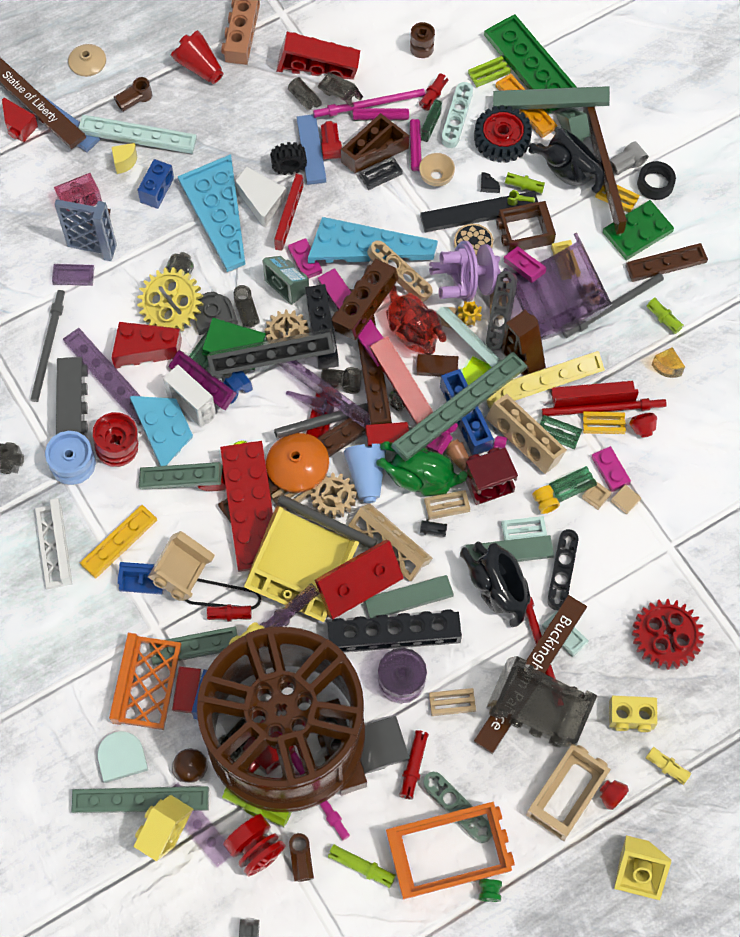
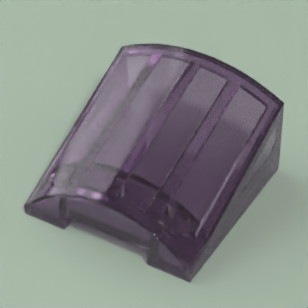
M577 232L574 233L575 243L540 262L546 267V273L531 283L519 273H514L517 276L515 296L522 310L526 309L529 314H533L537 318L541 340L573 329L596 317L612 305Z

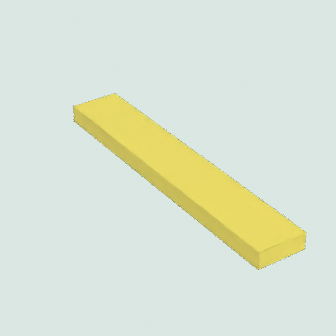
M599 351L511 380L486 400L488 408L491 409L493 403L505 394H508L516 401L604 371Z

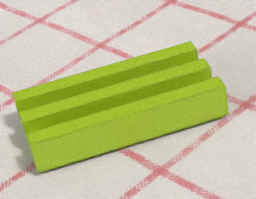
M502 56L468 69V74L476 87L510 74L511 69L507 67V63L503 61L504 58Z

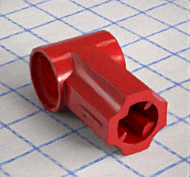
M326 121L321 125L323 160L341 158L342 144L339 141L337 123Z

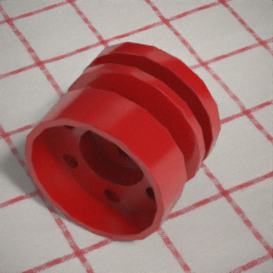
M120 412L105 414L96 421L93 427V441L97 457L104 464L111 467H121L129 464L138 453V431L135 422L128 415Z
M258 814L240 825L228 836L223 844L233 858L244 854L239 860L238 865L241 868L245 867L243 872L248 877L270 866L286 847L282 840L277 841L279 836L276 833L266 837L271 826L262 814Z

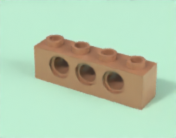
M232 0L231 7L233 11L229 12L228 23L230 25L225 29L226 43H222L221 53L225 56V62L248 65L260 0Z

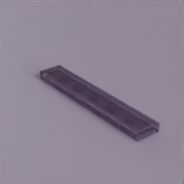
M79 327L63 338V342L76 357H82L84 364L88 365V370L133 421L140 426L141 423L130 401L131 396H140L139 393Z
M297 360L278 364L363 428L366 425H370L367 411Z

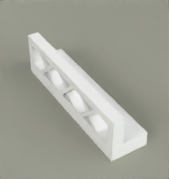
M58 498L50 499V506L35 508L46 589L73 585L62 506ZM51 512V522L47 524L42 521L41 514ZM49 530L53 531L55 539L51 544L44 539ZM52 549L57 552L58 557L54 564L47 560V556ZM56 569L60 572L61 581L50 582V575Z

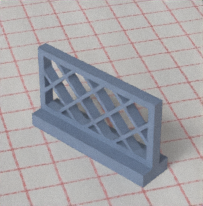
M56 199L54 205L67 247L102 253L104 260L112 262L117 243L106 202L98 201L96 207Z

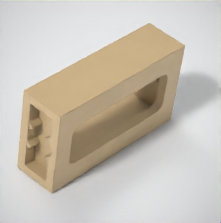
M574 744L570 746L526 814V816L563 841L566 840L611 770L607 767L608 764L600 758H593L584 747L580 745L575 746ZM576 764L588 771L592 778L562 823L543 809L571 767Z

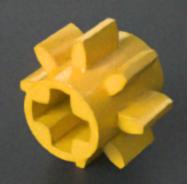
M464 301L463 307L458 306V318L466 325L475 326L476 320L481 321L482 315L480 313L482 307H477L475 301Z

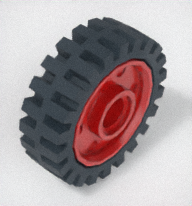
M500 105V109L494 106L492 111L488 108L485 110V114L481 113L480 118L477 119L475 124L474 141L476 148L478 147L480 153L483 152L485 158L490 156L491 161L497 158L498 163H502V159H505V163H508L510 158L515 161L527 152L531 142L532 126L528 117L525 118L523 112L519 114L520 110L517 108L512 111V106H508L505 109L504 105Z

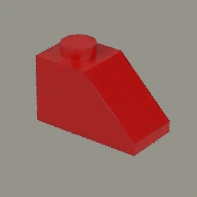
M3 98L2 105L8 134L15 140L19 139L25 142L38 127L36 117L10 100Z

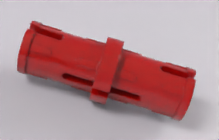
M439 73L432 85L427 87L426 94L419 102V105L422 106L421 108L429 110L436 98L441 96L442 89L449 81L448 77L445 79L446 75Z
M227 604V606L220 607L207 606V620H227V622H232V620H251L252 618L251 605L232 606V604Z

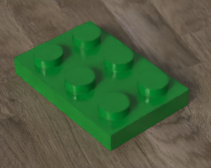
M649 200L625 215L627 222L624 233H616L614 222L603 228L602 233L627 261L674 231V226L654 203Z

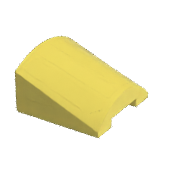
M276 506L244 587L324 622L328 613L315 579L352 559L359 542L350 540L283 510V507Z

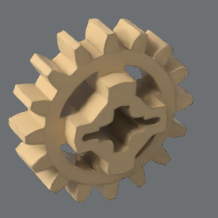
M285 309L284 314L277 311L276 317L271 315V321H266L265 333L267 341L309 333L307 320H303L302 314L296 316L295 310L291 314L288 313L287 309Z
M332 473L330 478L326 475L324 480L312 489L314 492L311 493V500H314L312 501V506L318 507L317 511L320 513L324 511L326 516L332 514L333 519H336V514L344 517V511L346 510L350 513L351 506L356 505L355 498H357V492L354 491L355 485H349L350 478L343 480V474L335 477V474ZM346 496H348L346 502L343 504V499H346Z

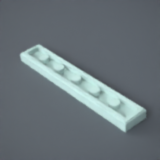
M83 114L79 124V129L88 136L193 154L197 140L196 134Z

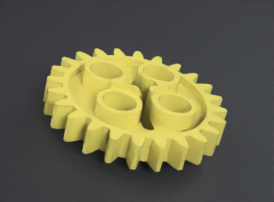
M165 267L163 274L156 270V277L150 274L151 281H143L146 288H139L143 292V295L137 296V298L142 300L137 306L143 308L139 313L142 316L146 315L143 320L146 323L150 322L149 325L170 328L179 327L182 331H185V324L191 327L190 320L197 321L194 314H201V311L197 309L198 306H203V303L198 301L203 295L197 293L201 290V287L199 285L194 286L197 280L191 279L192 275L189 273L184 275L182 269L177 273L174 267H172L171 272ZM172 282H176L175 289L169 291V284ZM159 287H162L166 294L172 298L173 303L182 312L180 315L177 313L175 308L171 304H169V300L165 297V295L162 294V292L159 290ZM160 295V301L153 304V297ZM187 297V305L181 306V300ZM168 310H172L171 318L165 319V313Z

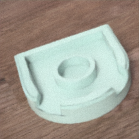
M124 731L114 732L101 742L98 749V761L104 783L148 771L143 747L139 739L133 734Z

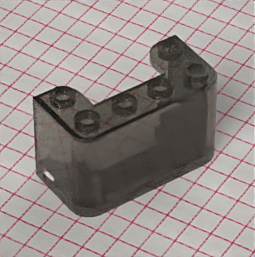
M519 656L508 658L486 708L490 710L488 714L498 719H501V717L509 720L510 725L519 729L524 727L534 737L541 739L543 736L549 739V744L557 748H561V746L565 748L576 746L597 695L588 690L584 693L577 690L578 688L575 686L570 687L534 669V666L526 665L527 660Z

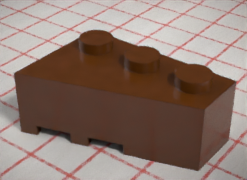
M380 113L341 148V163L354 173L360 172L409 149L410 135Z

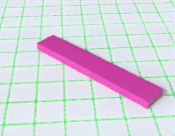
M334 268L317 277L320 285H326L327 295L339 310L343 305L345 297L350 295L351 291ZM370 319L358 336V339L378 367L379 363L369 346L384 337Z

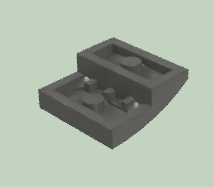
M396 716L365 725V743L360 760L365 774L409 760L410 757Z

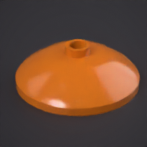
M296 433L282 437L272 445L267 454V473L271 481L284 491L292 493L309 491L318 486L327 475L329 469L327 449L319 439L309 434ZM294 455H299V458L293 459L292 457Z

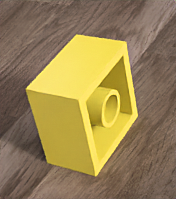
M169 795L164 800L160 799L155 806H150L144 816L147 820L144 826L141 825L136 832L135 838L137 840L133 847L153 860L158 861L176 846L193 808L172 795Z

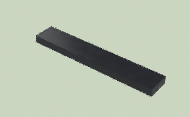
M535 191L519 195L534 197L535 202L518 201L516 205L512 206L507 203V199L510 196L420 212V218L426 233L494 220L499 217V210L536 203L538 199Z

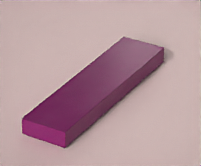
M178 350L168 367L173 369L179 365L213 396L214 403L226 411L237 393L216 376H212L208 370L185 352Z

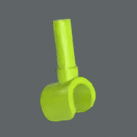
M516 190L510 191V197L507 199V203L512 206L516 205L518 201L535 202L534 197L519 195V192Z

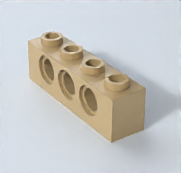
M508 394L495 401L485 417L544 474L557 466L567 451Z

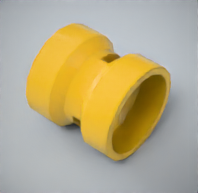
M550 485L543 486L532 493L534 500L539 504L538 509L541 514L550 513L560 506L558 499L553 496L554 491Z

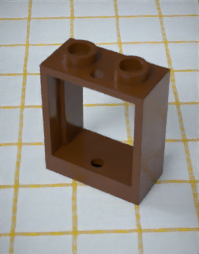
M546 201L499 210L496 225L497 229L502 232L501 242L503 247L506 246L508 253L516 247H520L522 250H529L552 245L555 242L556 232ZM538 217L543 234L512 240L507 223Z

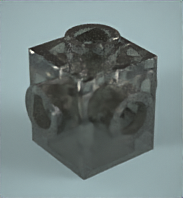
M12 442L0 443V473H18L19 467L23 466L24 454H22L20 447Z

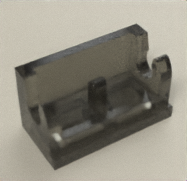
M330 72L327 73L317 86L325 95H333L340 98L351 107H354V103H352L353 96L359 101L363 98V95L354 83Z

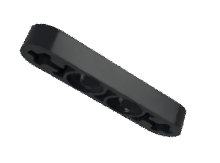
M571 529L562 531L558 540L547 598L548 606L553 610H559L569 595L579 541L578 534ZM567 536H570L572 540L569 549H565V539ZM567 555L570 557L571 562L567 565L562 564L559 561V557ZM557 575H564L567 578V582L565 584H558L555 577ZM557 590H561L560 600H563L559 604H556L555 600L552 599L556 597Z

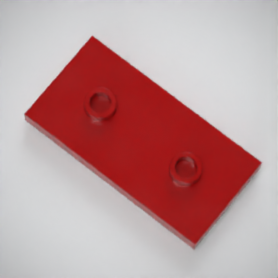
M386 539L315 579V583L329 618L335 619L404 579L391 542Z

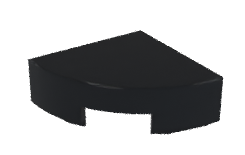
M481 172L480 192L500 193L499 182L491 177L489 173Z

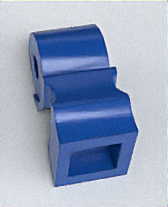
M243 371L233 372L231 377L225 378L223 382L237 393L230 404L236 401L240 390H243L245 393L253 390L251 381Z

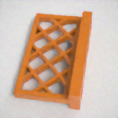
M135 633L127 634L109 717L112 724L121 725L122 723L164 730L182 645L180 642L141 637ZM141 644H151L155 650L144 657L140 652ZM166 647L175 648L174 655L167 660L160 653ZM158 653L163 663L152 669L147 660ZM145 662L150 672L139 678L136 674V668ZM167 666L170 670V676L161 682L156 672ZM154 675L159 684L148 691L143 681ZM141 684L146 693L135 700L131 695L132 688ZM162 687L166 692L165 698L156 703L151 694ZM149 696L154 706L143 712L138 703ZM136 705L141 715L135 719L126 718L127 710ZM158 709L161 713L160 723L150 722L147 715Z

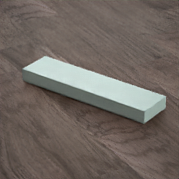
M440 307L436 311L491 367L501 361L448 307Z

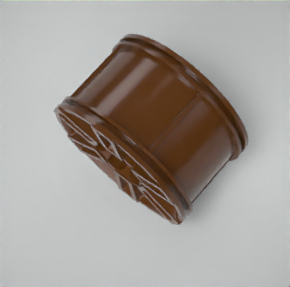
M267 627L247 633L228 645L214 659L204 675L197 699V717L200 732L218 778L237 798L251 806L266 811L297 812L315 807L337 794L351 779L361 760L365 743L363 691L352 663L345 653L333 642L321 635L301 628ZM285 666L300 668L296 673L286 671ZM273 668L274 672L266 674V669ZM313 672L319 673L320 675L311 684L306 681ZM250 676H255L256 681L251 686L240 684ZM332 682L341 690L350 706L317 701V695ZM290 687L294 691L289 695H285L282 693V690ZM263 694L271 696L268 701L259 700ZM229 695L243 698L245 702L242 704L227 701L226 699ZM306 702L310 704V707L307 710H301L298 708L299 705ZM281 710L283 713V711L286 710V715L283 716L281 714L280 716H278V711ZM219 713L245 718L246 723L221 745L216 737ZM321 715L348 719L349 726L345 727L318 719ZM257 716H263L265 718V721L263 723H257L253 720ZM296 725H303L305 727L302 730L293 731ZM275 731H279L282 733V735L279 737H270V735ZM310 733L341 740V745L337 751L320 766L315 765L307 742ZM253 736L256 740L236 761H233L230 755L249 737ZM267 746L277 750L283 774L281 778L264 777L248 770V767ZM289 747H297L305 771L304 774H295Z

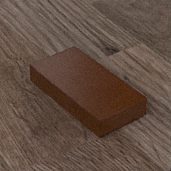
M418 354L416 375L441 377V375L458 370L459 356Z

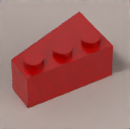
M119 322L111 357L114 369L121 368L124 365L134 364L136 366L142 362H159L173 359L178 350L181 349L182 337L180 329Z

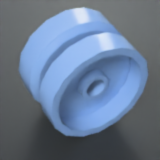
M75 431L60 432L52 437L46 446L45 457L47 464L55 479L61 483L68 485L80 484L89 479L94 472L96 466L95 455L90 442L81 433Z

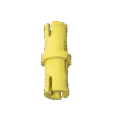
M654 746L646 756L647 760L662 769V773L669 774L682 785L686 783L691 775V772L677 764L674 758H669Z

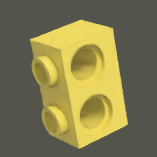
M612 695L609 701L610 728H615L616 731H628L629 728L638 729L639 732H651V730L655 729L657 726V698ZM616 711H625L627 718H620ZM639 712H647L650 719H642Z

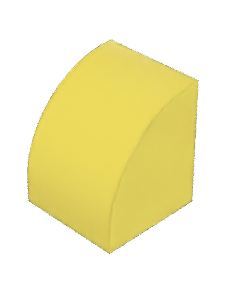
M135 143L112 147L117 174L130 170L137 161Z

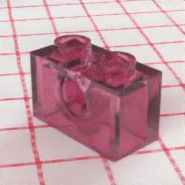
M91 173L54 187L58 200L95 206L98 201H102L100 191Z

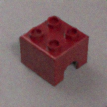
M499 447L490 449L487 454L481 456L475 454L468 458L465 468L467 473V480L465 482L475 505L515 492V484L512 479L517 481L518 473L506 448L499 449Z

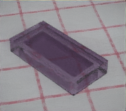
M54 264L52 283L53 285L93 286L95 267L94 265Z

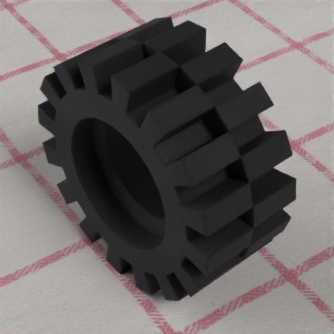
M287 142L284 145V143H281V146L277 145L275 149L271 150L272 169H274V172L278 171L280 175L282 173L284 175H287V173L293 175V172L299 173L300 170L303 171L304 167L307 166L305 148L301 144L297 145L296 142L293 144Z

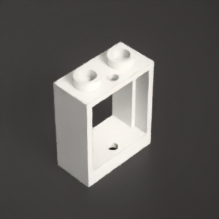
M177 365L163 377L167 397L177 399L181 410L194 422L202 427L213 421L216 415L213 396L185 370Z

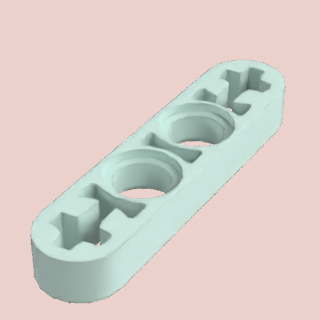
M468 82L459 83L453 96L442 132V144L447 148L456 147L460 140L473 96V86ZM463 90H467L465 97H461ZM462 104L465 106V108L463 110H457L455 108V105ZM456 119L460 121V124L454 126L450 121ZM450 132H453V138L448 140Z

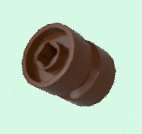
M426 22L416 23L411 28L410 51L417 58L431 56L434 51L435 29Z

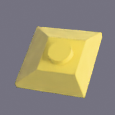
M626 835L620 855L614 889L660 900L671 865V859L651 842Z

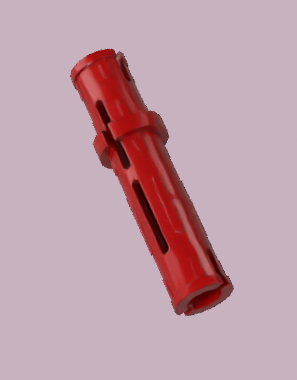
M415 730L410 758L406 770L402 774L404 779L399 796L401 798L406 796L405 799L408 800L413 799L416 783L420 780L421 775L419 771L427 738L429 737V733L424 732L422 734V730Z

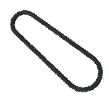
M197 579L198 582L255 593L258 596V602L256 605L251 606V610L257 608L261 603V595L247 588ZM188 599L184 600L192 605L215 607L227 606V604L194 602Z

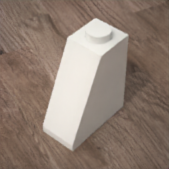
M248 167L243 172L238 173L235 179L238 194L261 225L266 227L287 199L286 188Z

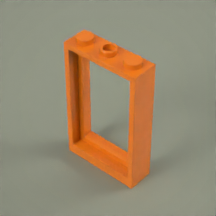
M494 801L386 829L403 900L512 871L511 866H515L512 852L507 853L505 843H508L509 840L506 829L501 830L499 820L503 818L500 807H495ZM487 814L500 864L414 887L402 836Z

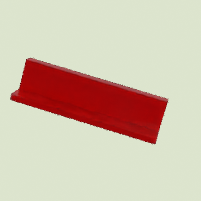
M633 381L551 388L553 408L636 401L639 393L638 389H635Z

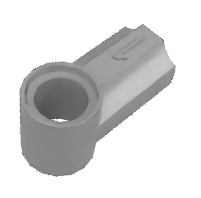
M637 141L631 142L625 147L623 152L609 159L613 174L619 175L633 166H641L647 161L649 155Z

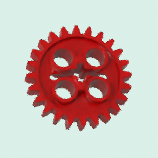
M659 599L656 602V607L650 602L648 609L642 608V615L637 614V621L632 626L636 630H633L631 633L632 636L637 637L634 639L633 644L640 645L636 651L644 652L642 659L651 658L650 665L656 661L658 662L657 666L659 669L662 664L666 665L667 670L670 669L672 664L678 669L680 662L682 665L687 666L688 660L694 661V654L698 655L701 651L698 647H702L704 642L699 639L703 638L705 634L698 631L702 629L703 624H696L699 616L692 617L691 615L694 610L691 609L687 612L685 610L686 604L680 608L678 607V600L673 605H670V601L667 599L663 605ZM675 618L679 620L680 625H674L670 619ZM649 623H656L659 629H652ZM677 639H683L687 645H679ZM655 644H663L666 650H658Z

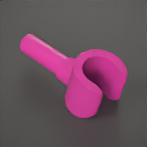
M497 436L493 448H505L507 438Z

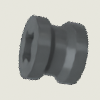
M241 918L239 937H259L260 919L247 921Z

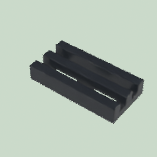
M390 157L360 171L359 177L363 179V183L370 190L402 175L403 171L395 158ZM393 164V166H391V167H389V168H387V169H383V168H385V167H387V166Z

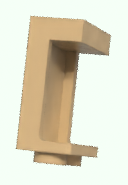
M179 531L170 537L148 578L153 580L155 586L170 592L174 599L179 601L187 600L192 597L193 593H191V590L205 565L212 562L215 554L184 532Z

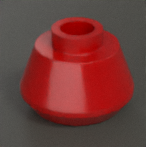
M654 413L636 415L631 418L629 425L636 435H641L642 438L649 437L656 430L658 417Z
M608 780L599 790L603 793L600 798L607 809L613 810L629 792L628 785L616 780L611 783Z

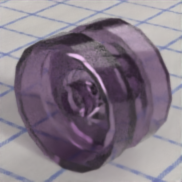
M396 648L386 653L380 660L377 678L378 686L383 696L392 702L402 704L410 703L421 695L424 691L427 677L426 663L421 655L407 648Z

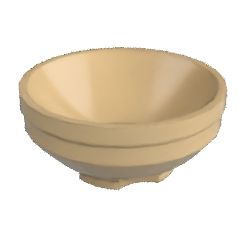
M442 153L429 154L420 163V176L425 183L431 186L439 187L446 185L454 176V162L449 156ZM433 172H440L442 177L434 179L431 174Z

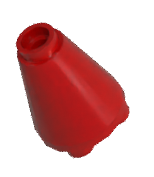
M197 30L191 36L186 34L180 39L179 43L181 45L170 56L177 63L212 84L217 83L224 73L204 36Z

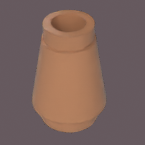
M456 439L449 443L445 449V454L461 471H465L466 461L469 456L463 442Z

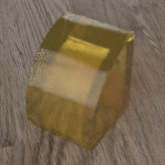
M673 347L655 355L652 362L653 368L660 375L668 378L682 376L685 365Z

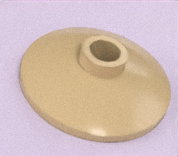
M80 45L70 53L68 58L69 67L77 75L93 76L101 72L105 67L106 55L96 45Z

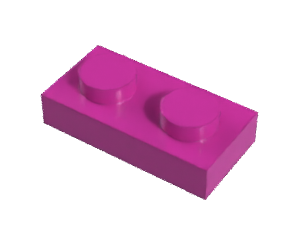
M306 238L288 245V250L300 273L306 274L308 279L322 274V268L318 260H315V263H308L311 247Z
M516 247L504 256V263L531 283L546 273V267L520 247Z
M611 446L592 454L591 458L611 492L622 488L625 484L629 485L631 483L629 476Z

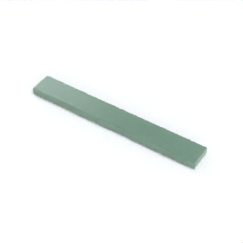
M514 352L510 353L392 443L391 447L406 462L526 370L527 365Z

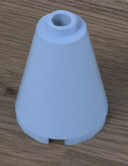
M361 444L345 448L344 457L358 498L363 500L364 503H375L376 499L380 498L384 469L378 467L376 462L380 458H385L386 450H381L380 444H372V447Z

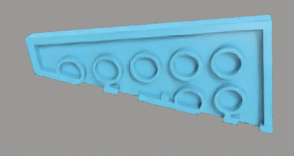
M230 154L178 176L182 189L227 272L246 265Z
M322 217L308 256V263H315V260H325L326 263H333V260L370 262L371 258L368 256L367 250L377 240L384 242L400 258H407L409 261L434 260L438 240Z

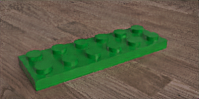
M516 14L484 30V36L528 89L577 88ZM545 108V109H546V111L550 114V113L556 111V110L559 109V108Z

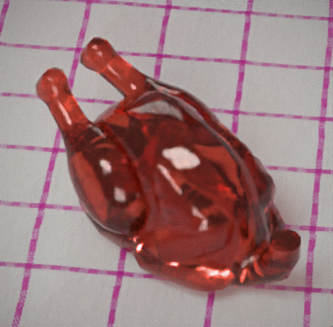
M394 285L389 292L391 304L386 311L390 331L394 332L396 338L409 350L422 354H433L437 340L445 342L447 339L442 329L439 314L433 309H428L422 300L413 293L399 296Z

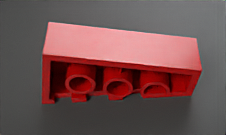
M287 31L279 53L276 72H283L284 69L292 70L293 74H300V71L311 72L312 76H319L324 73L332 78L354 80L358 70L361 50Z

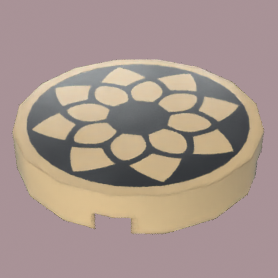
M468 224L456 232L454 248L461 241H469L477 255L481 245L488 244L493 248L494 239L492 233L486 227L480 224Z

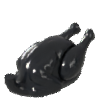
M556 127L554 129L555 135L548 147L542 143L537 145L531 143L529 145L528 152L530 154L542 155L550 170L564 183L572 186H582L594 178L595 185L591 188L592 191L597 194L604 184V169L601 162L570 131Z
M477 541L473 546V551L482 555L478 561L473 559L468 548L463 547L460 557L466 562L471 581L481 591V597L494 613H512L514 618L510 620V626H519L524 621L531 596L528 582L523 576L517 559L512 553L497 543H491L488 549H486L481 542Z

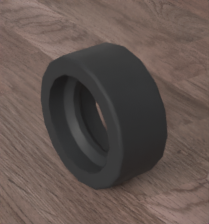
M651 161L645 164L639 173L637 181L638 190L643 196L652 200H662L668 197L675 185V171L670 165L661 161ZM653 173L660 174L667 179L668 184L663 188L652 187L645 181V177Z

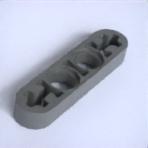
M510 271L500 272L496 281L486 335V344L492 350L502 349L506 322L511 320L517 276ZM508 277L511 279V283L506 285L503 279ZM501 288L508 289L510 292L501 291ZM502 295L508 297V303L505 306L499 304V298ZM502 315L504 317V324L498 327L495 319L497 316ZM494 329H496V330H502V333H499V332H498V334H497V332H493V331H494ZM497 337V339H500V343L495 345L492 339Z

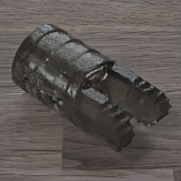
M300 77L293 79L288 85V90L307 110H311L313 106L317 108L322 105L319 97Z

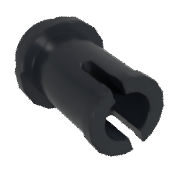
M429 519L421 521L420 533H424V536L426 534L446 536V523L430 522Z

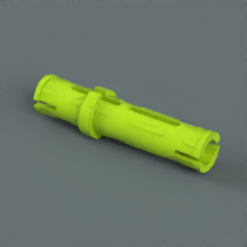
M333 844L329 851L328 858L365 875L366 879L370 881L373 879L391 888L396 878V874L379 867L378 863H371L336 844Z

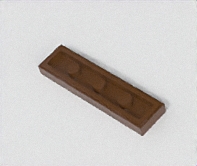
M702 243L628 261L625 266L631 281L635 282L654 277L659 273L666 274L707 263L708 257Z

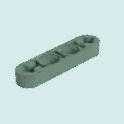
M433 771L424 777V789L447 813L473 807L440 773ZM430 778L432 780L437 778V784L441 789H443V786L447 787L441 792L440 796L437 795L439 789L436 786L429 787ZM445 794H454L456 802L453 805H447L443 800ZM482 815L473 817L470 821L462 820L457 822L479 843H486L492 837L489 822ZM476 818L480 820L477 822L480 828H487L486 834L488 836H478L479 830L475 825L472 829L469 827L475 822Z

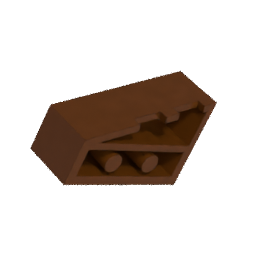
M526 309L506 322L501 350L505 356L514 352L527 365L526 370L521 373L523 376L546 368L538 320L533 314H529Z

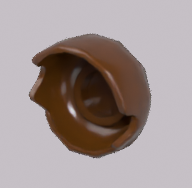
M192 748L180 751L172 763V773L180 782L195 783L204 777L208 769L206 756L201 751Z

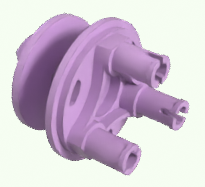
M461 241L456 246L455 251H441L439 255L440 262L429 263V266L432 267L429 268L430 275L447 273V275L453 278L454 286L439 287V298H457L470 302L476 295L477 286H479L483 295H491L495 290L497 277L501 272L499 269L501 257L494 255L492 248L488 244L481 245L476 255L469 241Z

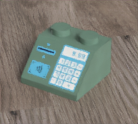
M281 255L265 257L262 260L264 280L291 305L306 294L305 287H309V279L306 274L300 273L295 269L294 264L290 260H285Z

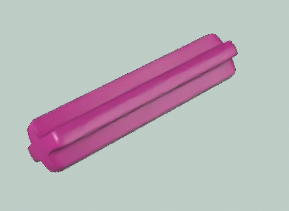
M408 108L353 109L354 120H374L380 113L389 120L409 119Z
M419 119L410 120L412 171H419L422 161Z

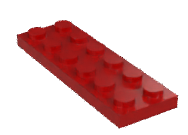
M262 440L220 446L238 572L251 569L273 515Z

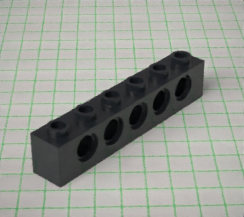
M451 609L443 610L441 613L423 611L419 615L400 613L395 617L378 615L370 619L363 616L355 617L353 620L336 618L332 622H327L328 639L344 653L461 643L462 639L459 611L454 612ZM438 623L444 628L437 631L432 626ZM418 625L422 630L420 632H413L410 628ZM391 627H397L400 632L391 634L388 630ZM369 629L378 631L375 636H370L366 632ZM349 630L356 633L352 638L346 637L344 634Z

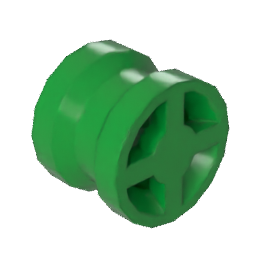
M494 879L479 880L481 892L478 895V900L501 902L502 896L499 892L502 887V881Z

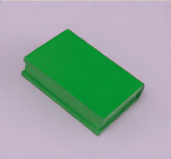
M212 318L203 345L202 355L208 356L212 351L264 342L266 333Z

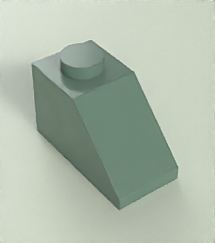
M575 108L556 113L561 128L570 131L581 141L591 136L587 113Z

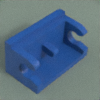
M120 562L118 573L119 591L162 595L163 589L155 586L153 580L148 578L155 564Z

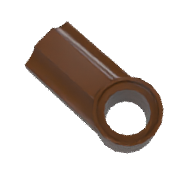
M138 77L133 81L131 87L114 96V100L120 110L124 112L138 102L149 101L152 98L150 82L145 77Z
M302 833L294 834L289 840L294 882L313 880L314 873L309 839ZM296 840H303L306 843V847L301 851H297L293 848V843Z

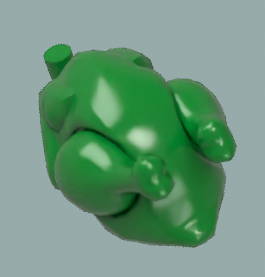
M385 441L380 444L381 450L396 452L391 447V442ZM426 447L406 462L398 454H395L390 462H387L385 458H380L376 462L377 466L383 468L397 486L411 492H420L424 496L447 494L450 488L460 485L467 480V473L465 471H461L459 474L454 472L453 464L449 458L438 452H429Z

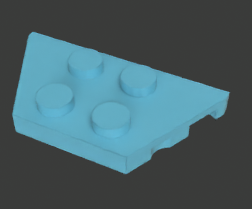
M131 396V404L159 465L167 466L193 438V434L177 399Z

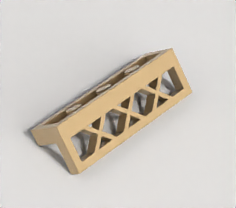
M372 504L360 507L348 525L364 534L368 533V536L374 538L373 533L378 532L382 535V541L389 540L391 545L398 549V564L403 576L409 581H413L421 568L429 565L433 559ZM360 518L366 521L367 530H361L356 525ZM404 560H410L416 565L412 573L405 568Z

